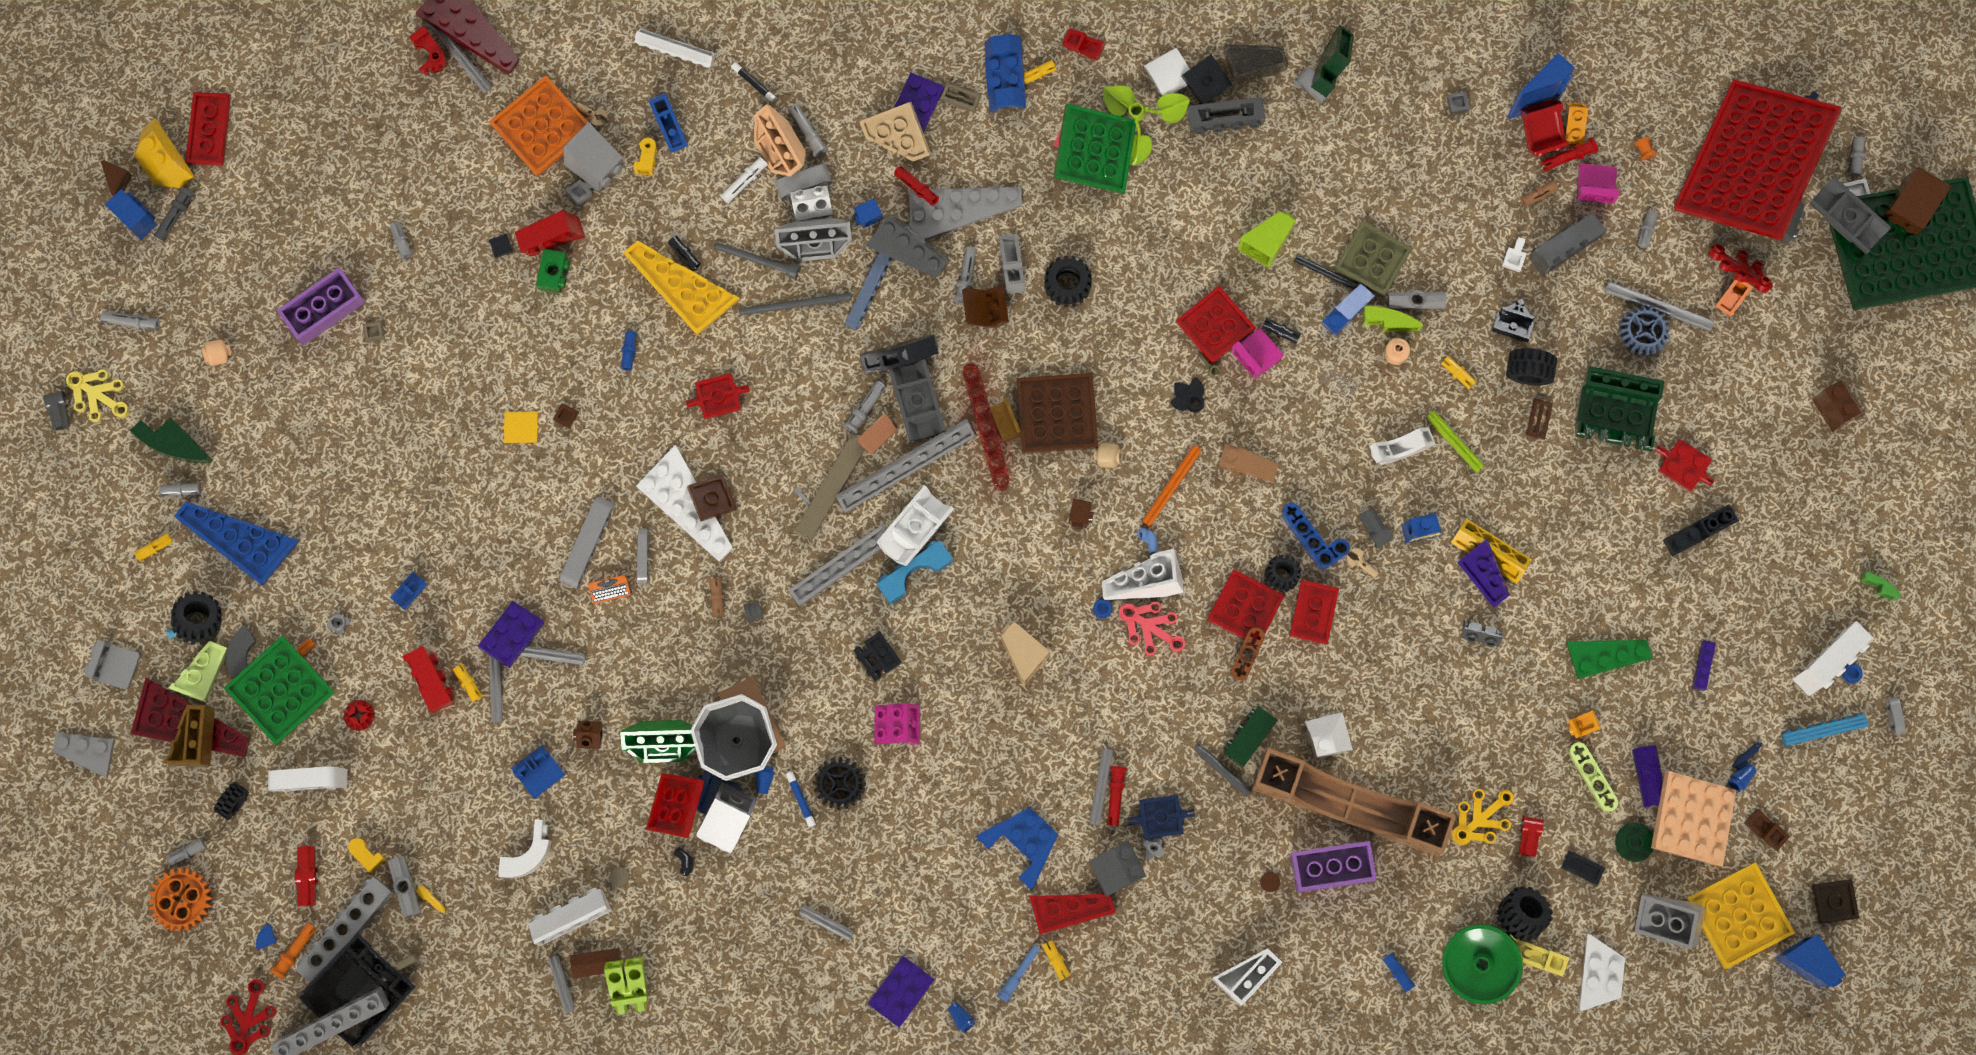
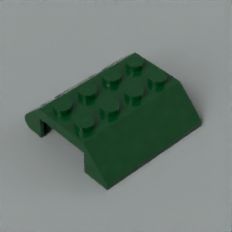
M1588 366L1579 399L1575 422V437L1584 438L1586 434V439L1591 440L1593 433H1598V441L1603 442L1605 437V443L1622 446L1624 441L1625 447H1629L1631 441L1634 440L1636 442V449H1641L1643 445V450L1652 452L1655 442L1653 430L1658 402L1662 399L1665 381Z

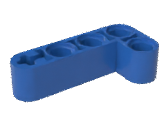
M1288 503L1284 506L1282 510L1283 520L1318 568L1327 569L1347 555L1350 545L1345 539H1337L1327 546L1297 504ZM1288 509H1289L1290 511H1293V510H1294V511H1295L1294 515H1289V516H1288V515H1287ZM1300 524L1305 525L1307 531L1304 533L1299 532L1297 526ZM1315 540L1318 543V547L1311 548L1308 541ZM1342 545L1345 548V552H1337L1335 546ZM1320 556H1327L1329 558V563H1322L1320 561Z

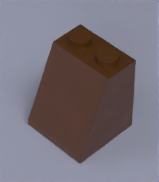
M1917 167L1902 180L1883 216L1887 217L1890 222L1904 227L1907 232L1917 235L1925 228L1948 193L1951 185Z
M1842 380L1824 389L1812 399L1832 432L1865 414L1845 381Z

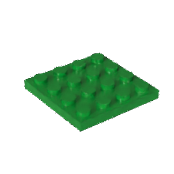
M1066 104L1053 178L1124 194L1136 129L1135 120Z
M283 635L224 687L227 693L275 745L284 740L336 693Z

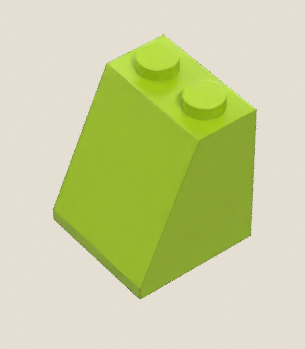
M1277 212L1244 234L1240 239L1237 250L1270 268L1291 235L1296 220L1287 212Z

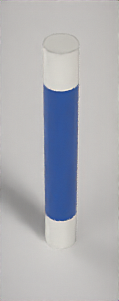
M793 771L785 774L808 827L815 826L816 823Z

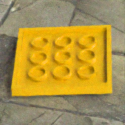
M1756 862L1685 898L1687 902L1706 907L1702 930L1724 970L1795 934Z

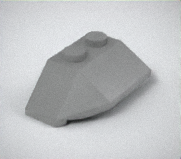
M823 218L793 221L775 228L777 248L796 261L835 258L852 241L850 221Z

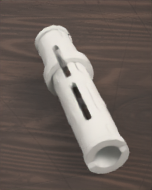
M758 157L749 168L746 167L744 169L745 172L720 197L729 204L752 180L757 178L756 176L768 164L761 157Z

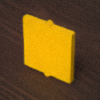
M505 412L504 426L502 427L504 429V443H537L538 429L540 428L538 425V412Z

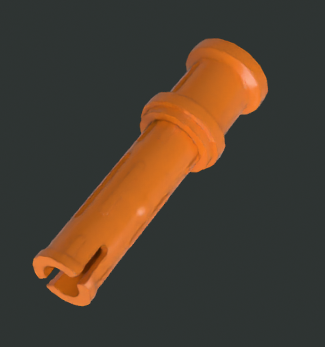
M306 922L285 953L283 952L279 955L280 959L269 970L284 980L286 972L291 965H295L296 957L317 928Z

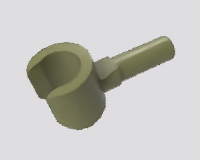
M1203 354L1199 356L1209 369L1208 374L1210 377H1215L1211 372L1212 369H1216L1220 374L1221 370L1218 366H1213Z

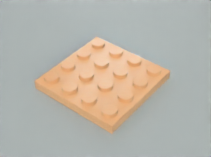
M1665 771L1651 848L1723 867L1736 790L1672 771Z

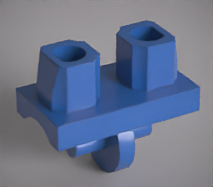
M412 572L399 585L400 587L390 598L406 611L428 584Z

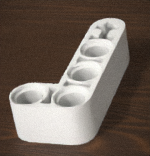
M313 767L268 771V791L324 788L336 790V788L347 789L348 769Z

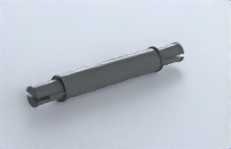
M1198 744L1194 751L1232 784L1236 790H1239L1247 797L1252 790L1248 788L1244 781L1239 779L1215 756Z

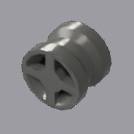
M758 600L750 605L747 603L743 604L749 623L757 618L764 619Z

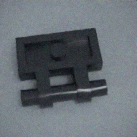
M880 631L864 642L868 648L864 652L860 646L853 650L857 655L856 659L858 662L863 664L867 670V675L871 676L875 682L881 679L877 672L882 668L885 674H888L902 664ZM871 654L878 662L874 666L868 659V656Z

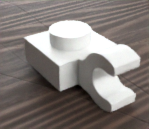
M1518 237L1514 249L1510 247L1507 249L1502 267L1516 272L1521 271L1527 254L1521 252L1526 239Z

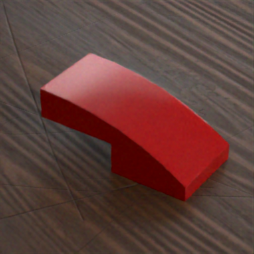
M1069 28L1062 46L1098 61L1105 43L1104 41L1087 37L1084 32Z

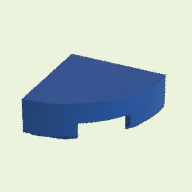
M271 924L264 926L258 933L256 939L257 950L277 943Z

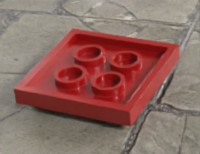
M1220 286L1216 287L1176 320V324L1211 364H1214L1230 351L1235 343L1241 342L1256 329L1253 323Z
M1233 569L1207 621L1245 640L1248 631L1252 627H1260L1266 633L1285 595ZM1259 631L1251 632L1253 636L1251 644L1254 645L1257 639H1261Z
M661 773L646 830L689 839L704 781Z

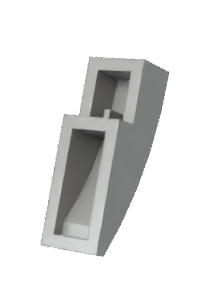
M1017 234L999 236L1006 294L1025 292Z

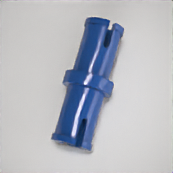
M634 331L625 332L624 346L621 348V353L623 354L620 368L622 370L631 371L633 369L637 333Z
M1394 953L1382 959L1393 975L1391 976L1393 979H1397L1405 993L1416 986L1405 972L1406 968L1401 966Z

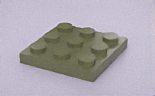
M1363 221L1335 270L1384 297L1412 248Z

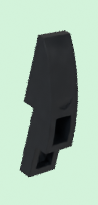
M933 334L899 342L894 346L861 353L860 359L864 373L907 365L938 354L939 351Z
M1729 504L1670 535L1663 542L1673 557L1735 524L1739 519Z

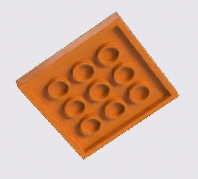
M545 75L492 118L489 123L534 175L538 177L564 156L563 147L588 121L548 76Z

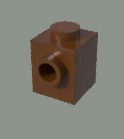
M1073 499L1068 521L1072 528L1082 530L1083 527L1087 528L1088 523H1092L1094 512H1090L1092 502Z

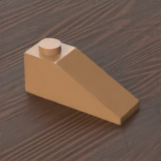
M1225 444L1219 462L1220 467L1270 482H1274L1279 465L1250 451L1229 444Z

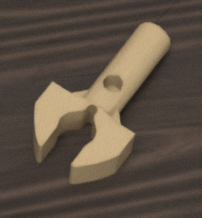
M579 102L575 106L577 110L591 117L592 121L590 123L594 127L604 126L602 122L597 120L596 116H602L608 120L606 111L602 108L598 111H593Z
M1361 549L1350 550L1357 555L1358 560H1352L1346 555L1347 564L1351 568L1359 566L1373 578L1378 576L1379 572L1364 561V552Z

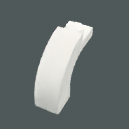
M1429 427L1418 428L1394 440L1374 443L1369 447L1372 458L1376 463L1385 465L1420 453L1436 444Z
M535 819L533 842L525 854L515 858L500 857L498 877L520 878L534 872L542 865L549 854L552 842L544 840V836H548V825H545L546 821Z

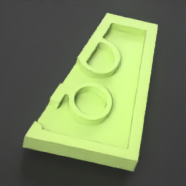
M209 641L197 654L189 667L183 670L176 682L170 685L169 689L206 702L224 662L228 648Z

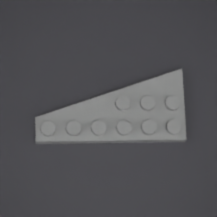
M1021 187L930 189L939 196L938 203L933 206L923 198L916 196L915 191L909 190L910 228L924 240L1022 207Z

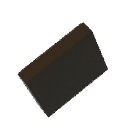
M1852 879L1812 884L1819 924L1859 919Z

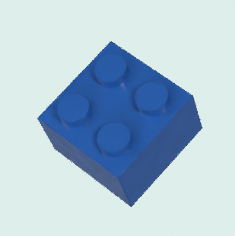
M121 189L105 204L140 240L157 226L153 221L156 217L130 192L126 194Z

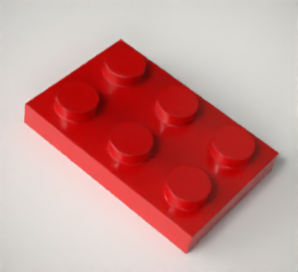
M1301 580L1289 637L1327 645L1339 588Z

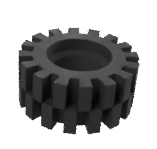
M1283 555L1275 556L1269 561L1265 569V581L1269 582V587L1273 585V590L1275 591L1279 588V592H1283L1284 589L1286 592H1289L1290 589H1294L1302 573L1300 572L1302 570L1298 568L1300 564L1298 562L1294 563V558L1289 560L1288 555L1283 558ZM1284 569L1289 573L1290 577L1282 578L1278 576L1276 570Z
M233 782L225 789L224 793L222 792L221 797L218 798L214 811L226 820L231 819L247 800L249 791L238 783Z

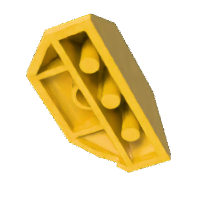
M154 118L141 130L134 156L153 185L174 188L184 187L195 176L157 119Z

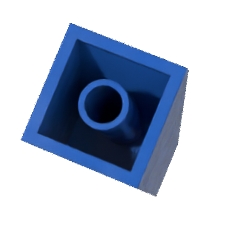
M1818 934L1805 937L1775 957L1777 961L1818 987L1833 988L1842 983L1841 978L1846 976Z

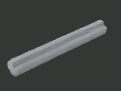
M527 646L520 655L584 665L586 660L584 654Z
M489 656L491 721L493 723L502 722L501 667L499 661Z
M1105 748L1102 750L1089 821L1092 825H1100L1113 755L1111 749Z

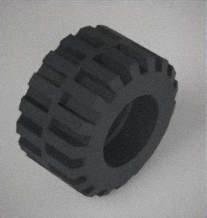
M1068 255L1064 256V259L1058 257L1056 262L1052 261L1050 267L1046 269L1044 278L1046 294L1050 296L1052 302L1055 300L1059 306L1064 304V307H1068V304H1072V307H1074L1077 302L1081 304L1083 299L1088 297V293L1091 290V271L1088 270L1087 264H1083V260L1079 259L1077 261L1075 256H1072L1071 259H1068ZM1072 273L1079 279V284L1070 290L1063 289L1057 284V278L1061 274Z
M1519 348L1509 352L1506 376L1517 383L1542 386L1551 384L1555 379L1557 357L1540 349Z
M193 591L191 595L189 592L185 593L184 598L180 596L178 602L173 604L171 611V626L173 632L176 633V637L179 639L183 638L185 643L191 641L193 645L196 642L204 644V640L209 642L212 640V636L216 637L221 627L222 617L221 606H218L219 602L217 600L213 601V596H206L205 592L197 594V591ZM198 612L205 615L207 620L195 624L189 622L185 617L190 613Z
M1521 886L1520 888L1516 887L1498 905L1497 914L1499 916L1497 918L1502 923L1501 927L1507 930L1506 933L1513 935V938H1520V941H1532L1551 924L1553 912L1549 908L1551 906L1550 903L1546 901L1545 896L1540 895L1539 891H1534L1531 887Z

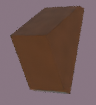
M102 160L101 165L111 195L114 196L121 189L125 191L132 175L127 170Z

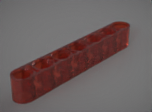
M967 364L963 368V380L992 484L996 490L1005 491L1010 485V477L980 370L975 364ZM972 370L976 372V375L970 378L966 376L968 371ZM974 388H978L981 390V393L973 395L971 391ZM979 406H984L986 408V411L984 413H978L976 411V408ZM983 424H989L991 426V429L989 431H983L981 429V426ZM988 442H994L996 444V447L994 449H988L986 447V444ZM997 459L1001 461V465L993 467L991 462ZM1002 477L1007 482L1004 485H998L996 480Z

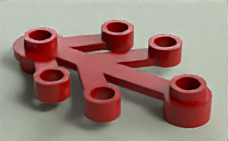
M1715 244L1709 250L1708 256L1713 260L1721 261L1718 266L1721 270L1734 272L1735 280L1754 284L1755 289L1762 293H1767L1773 288L1771 279L1763 274L1764 264L1755 260L1750 268L1747 262L1749 254L1746 251H1738L1736 258L1739 262H1737L1725 253V248L1720 244Z
M253 979L249 982L247 988L250 998L245 1014H243L239 1006L238 997L229 996L226 1000L227 1006L232 1009L241 1026L238 1034L232 1025L233 1018L231 1016L224 1015L220 1019V1024L225 1027L231 1038L229 1049L234 1055L246 1054L251 1043L262 1037H268L271 1033L269 1026L262 1025L257 1032L247 1036L249 1028L267 1018H273L277 1014V1009L274 1006H267L264 1011L253 1017L258 997L265 991V983L262 980ZM256 984L261 986L259 991L254 990ZM231 998H234L236 1000V1003L233 1006H231L229 1003ZM269 1008H272L274 1011L271 1016L267 1014ZM226 1017L230 1019L228 1025H225L223 1022ZM264 1027L268 1030L266 1035H263L261 1033V1030ZM238 1042H242L243 1047L240 1050L236 1047Z

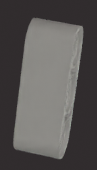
M825 164L799 171L791 177L785 176L775 181L782 201L791 197L790 192L832 184Z

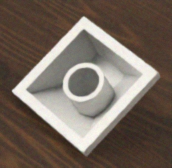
M1342 712L1305 721L1315 759L1353 750Z

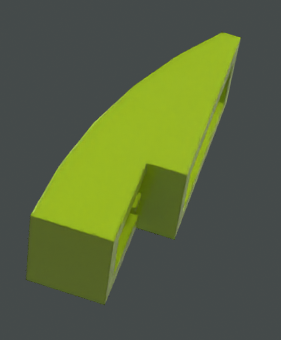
M1364 306L1362 310L1363 325H1382V332L1420 331L1422 329L1420 321L1393 309Z

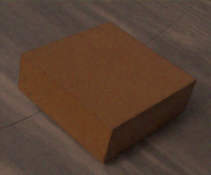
M562 403L553 421L570 429L579 412Z

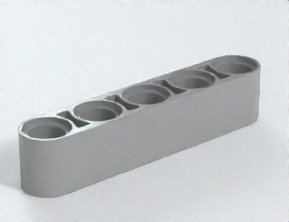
M598 496L595 498L562 571L560 582L579 589V583L581 579H584L588 570L587 565L589 561H592L596 552L594 549L600 543L604 534L602 531L608 525L611 518L610 513L612 509H615V503Z

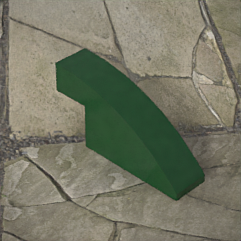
M1341 25L1336 28L1328 42L1312 80L1311 88L1324 97H1327L1335 88L1336 78L1351 62L1354 34Z
M169 418L155 432L141 420L129 430L139 440L165 456L190 463L206 464L213 461L172 418Z

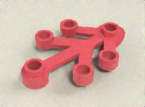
M1152 602L1149 605L1139 607L1132 603H1125L1119 609V616L1123 621L1127 622L1129 631L1128 641L1131 645H1137L1140 641L1139 635L1136 634V622L1142 627L1145 641L1144 652L1146 655L1152 656L1156 652L1151 633L1167 642L1170 649L1174 652H1181L1184 649L1185 641L1182 637H1172L1156 626L1164 623L1174 624L1177 621V615L1174 612H1169L1164 616L1145 619L1140 614L1148 612L1157 614V612H1160L1161 605L1159 602ZM1157 604L1159 609L1157 611L1152 610V605ZM1128 609L1131 610L1132 615L1126 616L1125 611ZM1174 615L1175 620L1169 621L1168 616ZM1136 636L1138 641L1133 643L1130 638ZM1175 641L1180 642L1181 646L1179 648L1173 646ZM1147 647H1153L1154 652L1148 653Z

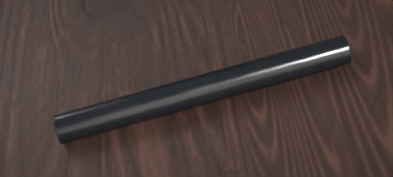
M1299 255L1294 260V262L1351 289H1355L1360 285Z

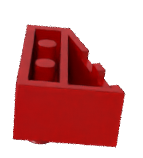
M564 210L515 231L521 253L529 256H536L543 249H551L585 237L579 217Z

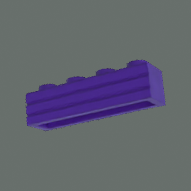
M1706 640L1701 642L1692 685L1693 689L1701 691L1707 689L1716 646L1714 642Z

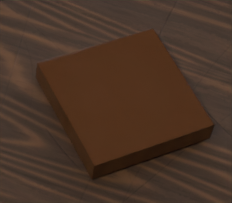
M723 475L687 486L701 522L737 510Z

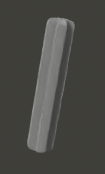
M803 905L799 912L801 916L848 941L851 940L854 934L847 927Z
M558 955L548 958L563 1010L565 1013L575 1010V1006Z

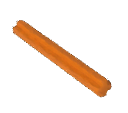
M1195 445L1191 447L1142 519L1146 526L1150 527L1187 474L1201 453L1199 447Z

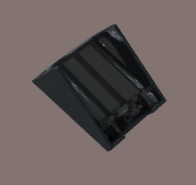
M359 933L296 995L319 1018L381 986L390 1002L386 1010L337 1034L354 1049L361 1047L415 988L403 974H399L372 949V946Z

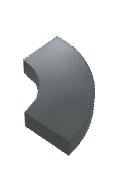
M246 625L233 636L227 649L226 665L232 679L248 666L247 654L256 643Z

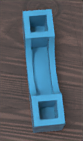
M940 540L929 543L925 547L926 550L921 554L917 553L907 566L899 564L894 568L895 571L892 574H885L878 579L877 587L890 605L906 595L905 583L913 571L919 568H929L938 573L953 563L952 556Z

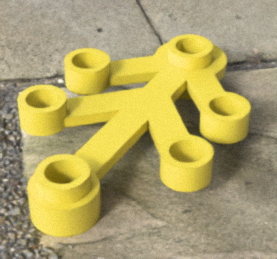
M103 369L86 375L78 371L71 372L66 378V384L74 392V409L76 411L84 412L87 408L86 403L82 399V390H84L88 395L89 418L91 421L99 422L102 418L101 413L98 411L97 399L110 407L113 414L118 418L128 416L130 412L128 405L124 402L116 403L102 393L111 390H123L124 383L121 380L116 379L110 383L90 386L87 382L95 380L106 381L109 378V373ZM105 372L106 376L100 378V374ZM75 378H79V382L77 384L73 383V380ZM117 382L121 383L119 388H115ZM82 403L83 408L77 409L78 404ZM120 408H125L123 414H119ZM98 413V418L93 419V414Z

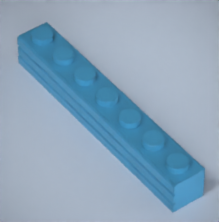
M1858 713L1854 714V717L1851 718L1849 716L1842 717V720L1839 721L1838 719L1830 720V723H1826V721L1820 722L1818 726L1812 724L1808 725L1805 729L1799 727L1793 732L1787 730L1783 732L1784 734L1781 735L1785 747L1869 726L1866 715Z

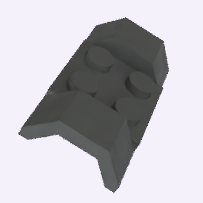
M1835 177L1809 203L1823 215L1822 218L1850 243L1853 242L1866 255L1880 238L1891 229L1883 219Z
M920 360L916 364L903 368L889 369L909 441H919L937 436L946 431L926 360Z

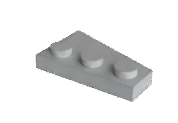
M56 732L52 752L108 778L115 740Z

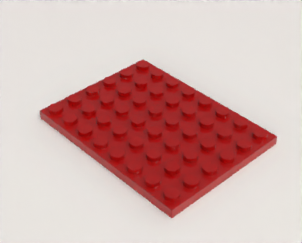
M1733 79L1674 205V210L1782 241L1842 111L1841 106Z

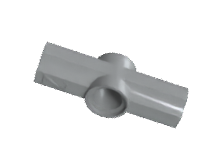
M1421 290L1390 292L1387 294V307L1393 310L1411 309L1412 311L1445 309L1446 294L1445 292H1423ZM1412 298H1419L1421 303L1415 304Z
M405 856L389 860L388 864L394 882L393 887L397 893L403 917L407 918L421 913L415 893V884L411 879ZM403 882L408 883V889L405 892H402L400 889Z

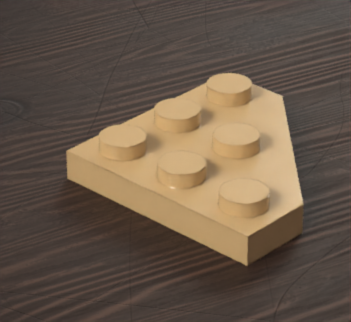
M912 102L859 121L867 140L882 145L884 148L906 157V159L916 161L931 155Z

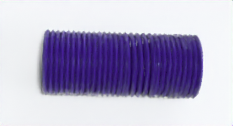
M1651 745L1632 749L1642 805L1644 808L1652 805L1659 806L1663 775L1662 769H1660L1657 746Z

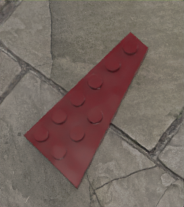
M145 677L131 734L172 742V740H175L179 730L177 727L186 705L192 704ZM214 718L212 751L246 758L250 738Z

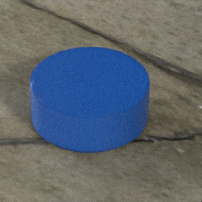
M1099 599L1093 605V612L1098 618H1107L1112 613V605L1108 600Z
M1857 664L1845 666L1846 671L1842 674V677L1846 682L1856 683L1861 680L1863 672L1860 666Z

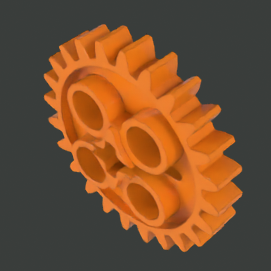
M179 868L178 872L175 869H171V875L164 872V879L157 878L159 884H152L155 892H149L153 899H149L147 902L153 903V906L148 909L155 911L151 917H159L156 923H163L162 928L167 929L170 926V931H175L177 928L178 932H183L185 927L187 931H190L191 925L198 927L197 921H205L202 917L203 915H210L206 909L213 907L208 904V901L214 900L213 897L208 896L213 890L206 889L210 883L203 882L205 876L201 875L198 877V871H194L191 874L192 871L189 868L185 870V873L183 868ZM179 881L181 887L179 891L176 892L174 890V884ZM196 890L198 896L196 900L192 901L190 895ZM179 896L183 899V903H179L180 901L177 900ZM169 899L171 905L168 909H165L164 902ZM186 908L188 914L185 918H182L181 911Z

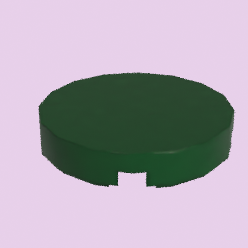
M1626 824L1619 829L1615 836L1616 850L1627 861H1643L1654 850L1651 848L1653 834L1643 824Z

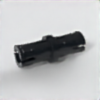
M677 235L668 241V244L678 254L677 257L680 260L682 259L691 271H694L701 265L691 253V249L686 247Z
M1266 318L1262 329L1277 335V338L1282 337L1294 344H1297L1301 333L1286 327L1285 324L1281 325L1269 318Z

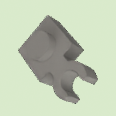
M579 180L566 189V194L579 206L592 196L591 190L594 191L596 189L589 183H583Z

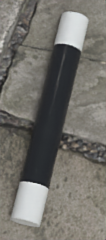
M738 63L732 64L731 68L771 103L777 99L775 95Z

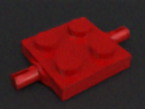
M732 373L695 382L696 398L685 401L687 408L699 405L704 420L740 411L739 394L750 392L748 384L737 387Z
M1681 439L1669 451L1660 444L1658 445L1655 452L1664 456L1663 464L1658 470L1660 473L1690 492L1700 481H1703L1710 487L1715 480L1706 475L1707 467L1712 461L1711 458Z

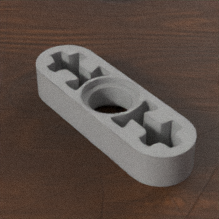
M638 529V584L649 583V561H647V554H649V529Z

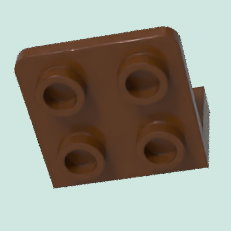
M998 285L988 290L967 287L962 289L965 319L968 325L996 328L1009 322L1004 286Z

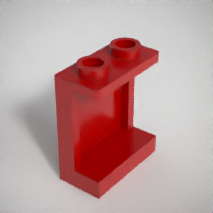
M1555 98L1520 109L1527 148L1532 155L1537 157L1544 156L1546 152L1560 151L1564 147L1569 146V141L1565 139L1560 112L1564 110L1562 102Z

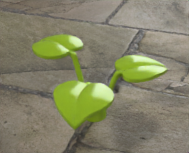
M1127 86L1104 87V102L1108 111L1113 115L1122 117L1129 110L1130 115L1135 120L1137 135H1134L1130 165L1135 166L1142 163L1152 151L1151 138L1146 135L1141 136L1139 121L1145 118L1146 112L1161 114L1162 119L1167 123H1177L1183 119L1188 109L1190 99L1187 96L1177 93L1165 94L1157 101V106L1160 110H1153L1148 107L1144 108L1141 103L1135 102V94Z

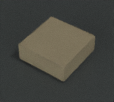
M382 321L363 324L366 343L385 340Z
M410 955L398 961L395 965L399 971H403L420 961L417 955Z

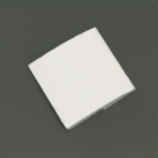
M1177 48L1144 65L1151 81L1155 83L1161 96L1175 93L1187 86L1181 75L1190 69Z

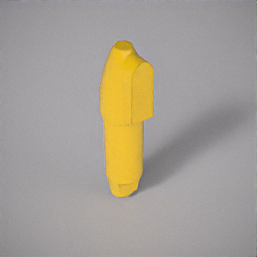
M419 885L415 892L423 900H427L437 911L445 913L446 909L443 904L427 888Z

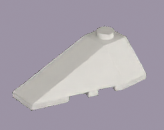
M1174 549L1150 555V559L1142 563L1138 562L1134 564L1135 567L1125 572L1121 571L1102 581L1104 600L1166 597L1184 593L1182 574Z

